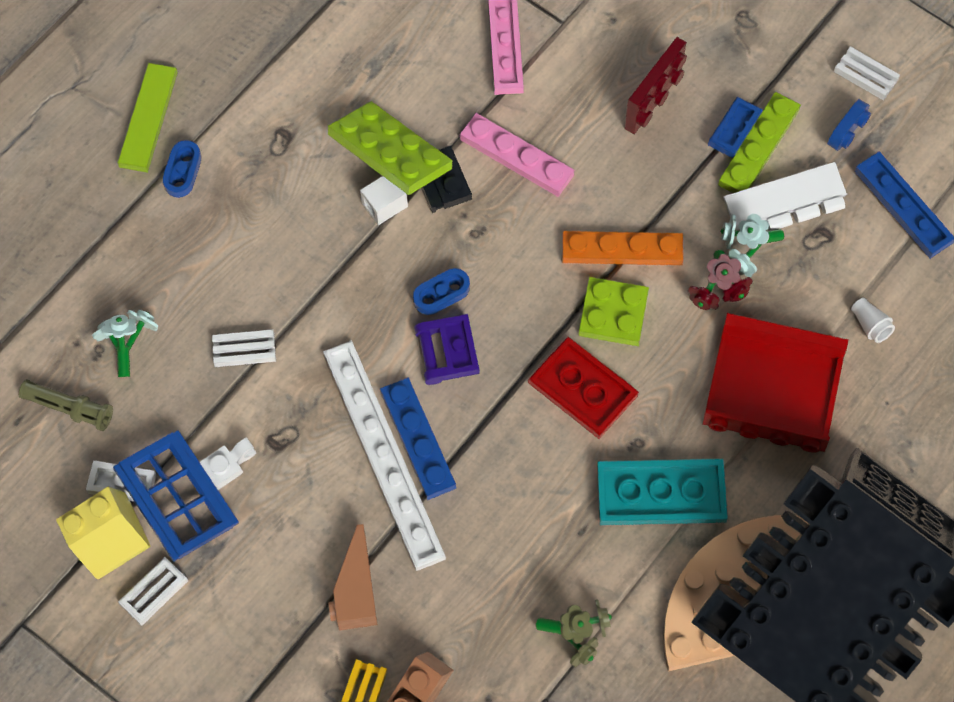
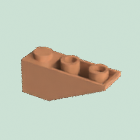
M429 652L418 655L387 702H434L454 670Z

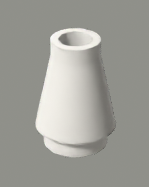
M861 298L853 304L851 310L856 315L868 339L880 343L893 333L895 326L892 324V318L869 303L866 298Z

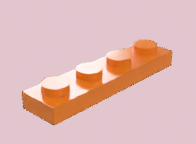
M563 231L562 263L683 265V233Z

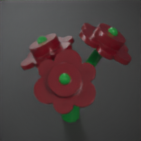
M722 250L715 251L713 254L714 259L707 263V269L710 272L708 275L710 282L707 287L698 288L690 286L688 289L690 300L700 309H718L720 298L716 294L711 293L716 283L720 289L724 290V296L722 297L724 302L729 300L730 302L740 301L749 293L753 280L751 277L740 278L738 273L741 269L740 261L735 258L729 259V256Z

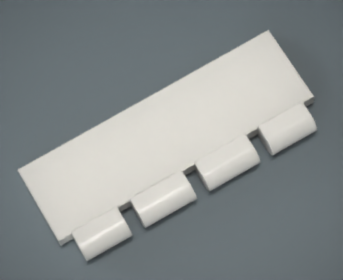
M833 162L726 195L723 199L730 218L732 214L736 216L735 230H739V223L746 221L749 215L757 214L761 217V220L769 223L768 231L793 225L791 213H793L797 223L819 217V204L824 214L844 209L845 202L843 197L847 193L836 163Z

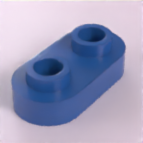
M858 99L837 125L827 145L837 151L842 147L847 149L855 137V133H853L858 126L863 128L871 116V113L868 111L870 105Z
M180 141L171 150L163 175V185L166 192L172 197H184L193 189L202 156L198 145L192 141ZM185 157H191V160L183 161ZM178 182H183V183H184V184H183L182 186H180V187H175V186H174V185H175L176 183H178Z
M453 268L420 284L413 293L415 308L422 314L432 315L462 300L470 291L469 276L463 270ZM453 284H457L460 286V288L458 290H452L450 289V286ZM427 298L434 300L431 304H426L423 301Z

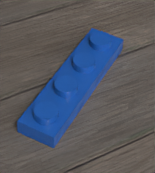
M880 151L856 166L855 173L930 259L954 243L952 233Z
M409 377L380 388L382 398L427 500L455 490L456 483Z

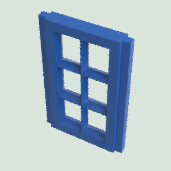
M179 430L168 434L113 466V470L173 562L183 558L239 524V521ZM167 449L171 450L182 467V470L170 477H167L155 456ZM148 460L162 479L161 482L147 489L134 469ZM185 475L188 476L200 494L198 498L187 504L184 503L172 484ZM164 487L168 488L180 506L179 509L166 516L152 497L153 493ZM202 502H205L218 522L204 531L190 512V509ZM184 513L197 532V535L182 543L169 522Z

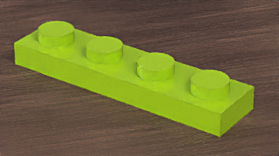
M775 92L719 179L718 186L731 193L751 188L798 114L801 104Z

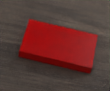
M569 337L558 346L528 379V384L598 439L605 434L639 395V391Z

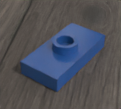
M736 97L709 139L708 146L733 158L763 110Z

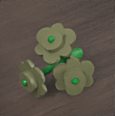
M598 599L595 600L598 616L590 617V614L587 611H582L578 605H571L568 607L567 613L560 616V621L541 617L537 619V630L561 634L564 639L578 650V653L570 660L574 667H577L580 663L587 665L593 661L597 654L596 647L599 643L596 637L590 639L587 644H581L584 638L592 635L593 627L591 624L600 623L603 637H606L605 628L611 627L609 620L612 619V616L608 614L607 608L600 609Z

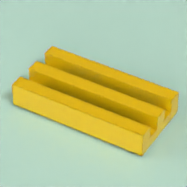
M356 659L341 702H350L361 670L365 671L355 702H363L372 674L378 676L369 702H377L387 674V668L375 667L374 664H366Z

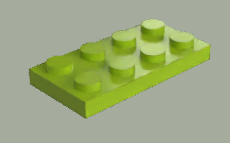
M372 101L328 125V135L407 195L414 193L452 169V160Z

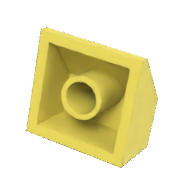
M109 486L56 519L68 547L96 579L104 577L151 547L126 493Z

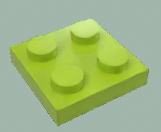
M589 277L579 336L639 347L649 287Z

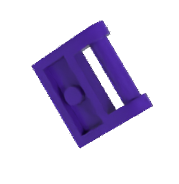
M468 314L421 322L414 326L415 335L420 339L426 369L423 375L427 385H435L444 380L480 374ZM440 333L447 367H437L432 334Z

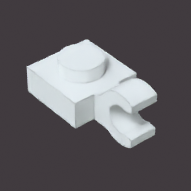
M244 438L234 446L232 451L229 452L224 445L200 461V464L219 490L243 473L239 465L252 458L256 451L248 438Z

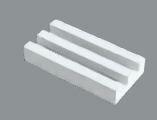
M851 46L834 69L836 74L883 101L900 77V74ZM847 65V66L853 68L854 70H856V71H858L859 73H861V75L855 73L854 71L850 70L849 68H847V67H845V66ZM872 79L873 81L879 83L880 85L884 86L885 88L883 89V88H881L880 86L874 84L873 82H871V81H869V80Z
M273 329L212 335L215 367L276 362ZM265 349H269V352H267V353H256V354H245V355H234V356H224V357H221V354H222V353H232V352L244 353V352H251V351H254V350H265Z
M164 557L118 603L142 626L188 582V579ZM167 568L169 572L132 607L130 603ZM174 577H176V579L146 609L139 613V611L144 606H146Z

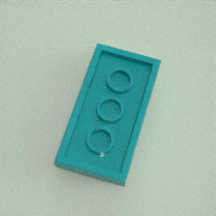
M724 459L597 462L600 525L727 523Z

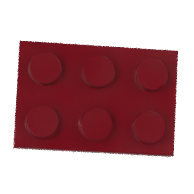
M676 37L630 96L627 104L625 130L635 135L641 126L645 128L653 116L652 111L657 105L661 107L666 101L670 87L672 85L677 86L685 73L682 68L687 59V55H685L686 41Z

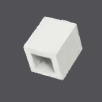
M383 176L360 190L362 205L378 225L408 207L407 194Z

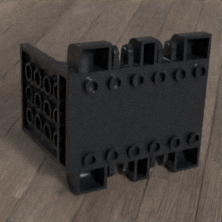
M856 448L848 459L840 481L823 469L812 465L783 504L802 518L800 519L790 511H785L781 516L786 524L800 533L796 540L782 529L772 527L769 531L772 537L765 533H759L744 552L743 557L750 562H745L742 568L749 577L760 584L757 590L753 589L742 579L733 577L730 581L732 588L725 584H720L691 622L795 702H879L873 695L880 697L884 690L878 682L867 675L870 669H873L889 681H893L897 677L895 672L907 679L922 661V653L916 646L921 647L925 640L918 631L908 625V622L913 618L926 629L934 631L938 624L926 612L948 628L954 622V519L859 448Z

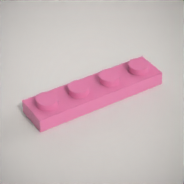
M488 0L494 94L524 93L517 0Z
M477 113L460 134L461 141L557 197L560 196L574 176L575 170Z

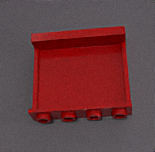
M727 313L702 425H707L710 429L718 432H725L727 430L738 432L741 436L749 439L757 437L769 439L772 443L780 446L788 444L800 446L807 452H825L830 440V426L843 359L847 351L849 339Z

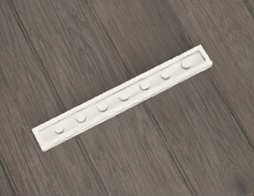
M352 340L323 351L415 570L418 571L446 560L443 549Z

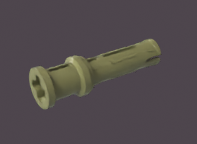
M28 379L23 381L19 389V398L68 414L74 422L80 423L84 421L95 425L96 429L104 431L112 419V405H101L89 400V397L84 395L78 397L70 396L55 389L31 382Z

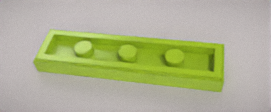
M148 63L118 160L119 168L148 173L178 74L177 68Z

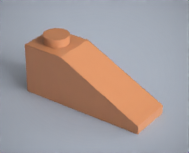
M364 524L356 526L333 590L334 601L328 602L331 621H337L339 631L378 625Z

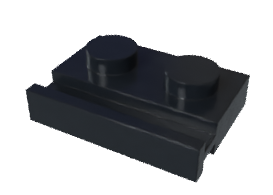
M451 146L439 149V151L452 160V169L422 187L432 213L441 208L447 209L472 200V193Z

